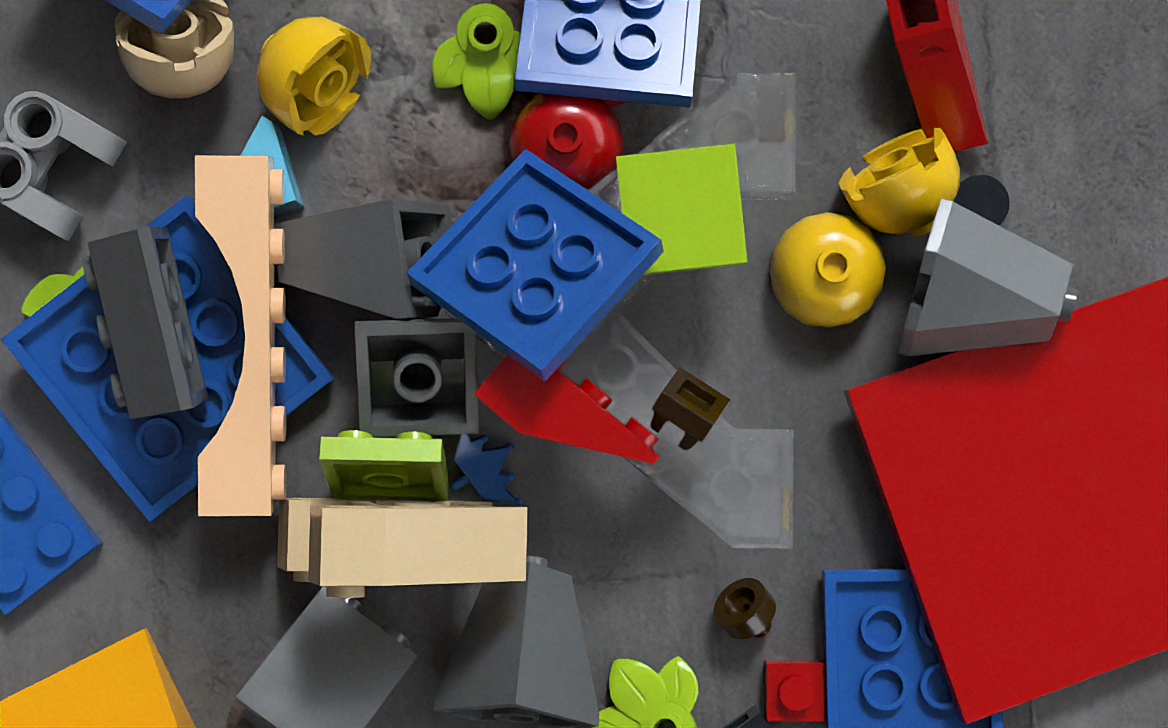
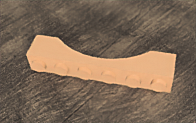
M195 155V216L213 237L232 271L242 303L245 331L243 367L233 403L218 432L198 456V516H271L276 508V500L286 499V465H276V441H285L286 408L285 406H275V383H284L286 375L285 347H275V324H284L285 290L284 288H274V264H284L285 234L284 229H274V205L284 204L285 182L284 170L274 169V158L270 156Z

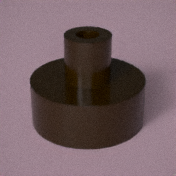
M754 578L739 579L728 585L720 593L714 605L715 619L735 639L761 638L765 636L772 627L771 621L776 612L775 599L764 585Z

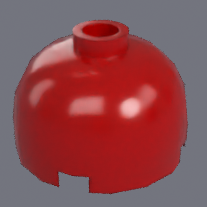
M539 93L524 104L512 123L509 139L512 162L526 149L594 195L607 187L617 171L616 156L622 155L624 144L619 120L602 99Z

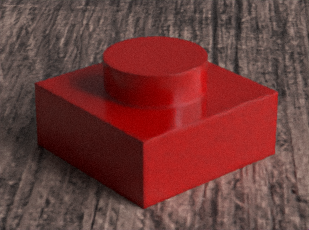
M765 660L766 721H825V663L822 660Z

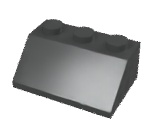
M147 226L87 242L90 256L83 257V269L89 289L92 292L99 290L104 314L97 315V326L105 350L113 348L118 372L111 374V383L117 405L120 408L127 406L130 419L191 409L207 400V389L168 227Z

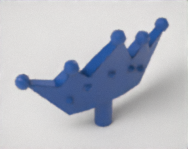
M461 434L454 461L464 474L450 482L454 491H458L471 482L483 500L515 503L516 506H521L523 504L522 499L515 498L506 489L508 483L515 479V474L513 472L507 475L499 473L508 452L514 450L515 445L511 442L503 447L482 449L483 442L488 440L486 434H482L475 439H471L469 434Z

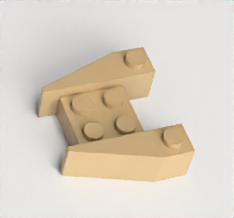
M286 498L285 500H279L277 567L285 571H293V581L312 582L319 586H326L327 597H364L365 586L526 581L527 507H492V502L341 498Z

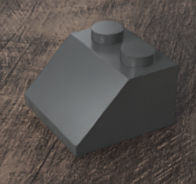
M458 318L355 321L360 431L367 432L373 437H396L403 432H422L428 435L479 433L478 397L474 395L478 389L476 331Z

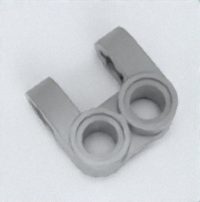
M38 91L24 92L14 97L7 105L4 114V127L0 132V203L51 233L69 241L84 216L44 192L48 182L47 173L57 156L66 152L72 144L114 167L128 142L47 94ZM49 111L52 122L50 129L45 135L33 138L30 128L32 120L37 114ZM18 160L22 171L20 179L15 185L5 188L1 181L3 168L8 163Z

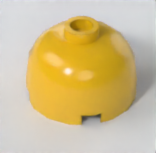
M324 17L295 19L277 30L276 33L272 34L265 41L257 67V89L268 110L282 124L297 134L304 136L303 131L307 130L315 136L325 134L339 124L358 101L360 95L356 92H349L356 84L359 74L368 79L371 69V50L365 38L348 27Z
M934 128V137L926 138L923 130L919 129L893 138L872 149L863 156L865 162L871 165L861 170L856 176L851 167H849L843 173L838 183L850 207L862 223L874 231L895 235L910 232L912 236L917 237L931 232L941 199L954 201L960 187V168L956 155L941 128Z
M825 212L806 216L783 233L772 250L769 272L773 295L786 313L803 324L829 328L849 324L870 310L882 291L886 265L882 247L868 227L850 216Z

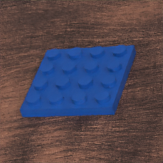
M190 195L184 196L147 226L168 227L207 389V400L191 409L130 419L127 406L120 408L114 397L111 374L118 372L113 348L105 350L101 342L97 326V315L104 314L99 290L92 292L89 289L85 274L1 338V341L149 522L198 485V456L216 435L233 403L243 367L245 331L239 293L232 271L217 243L196 218L195 201ZM285 316L284 324H275V347H285L286 354L285 382L275 383V406H285L286 415H288L329 383L334 376Z

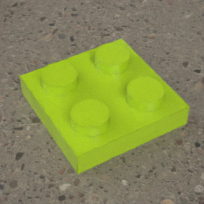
M357 430L342 431L338 433L337 437H321L319 460L333 498L448 501L449 476L442 439H432L430 435L422 432H403L398 434L397 438H373L371 434Z

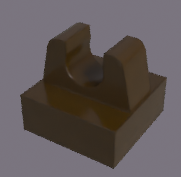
M680 367L651 408L654 411L651 428L659 433L666 422L670 421L685 431V435L678 447L683 450H689L698 441H704L730 399Z

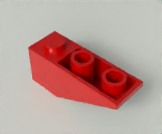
M886 0L897 50L926 138L934 137V128H941L954 152L989 144L957 0Z
M506 355L474 393L520 434L655 464L661 458V455L652 449L659 439L634 417H631L624 425L607 410L614 400L587 377L578 385L561 371L568 362L566 359L546 381H543L509 355Z

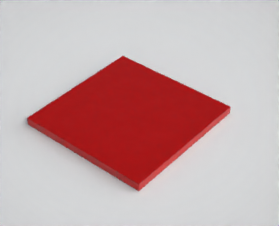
M1168 277L1074 309L1069 323L1057 321L1050 341L955 351L843 391L960 722L969 724L1168 649Z

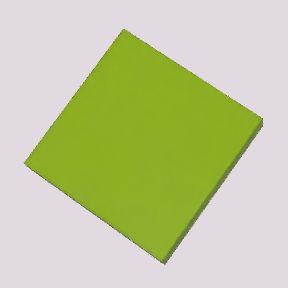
M735 143L616 156L622 214L662 240L664 252L643 275L745 265L748 263Z

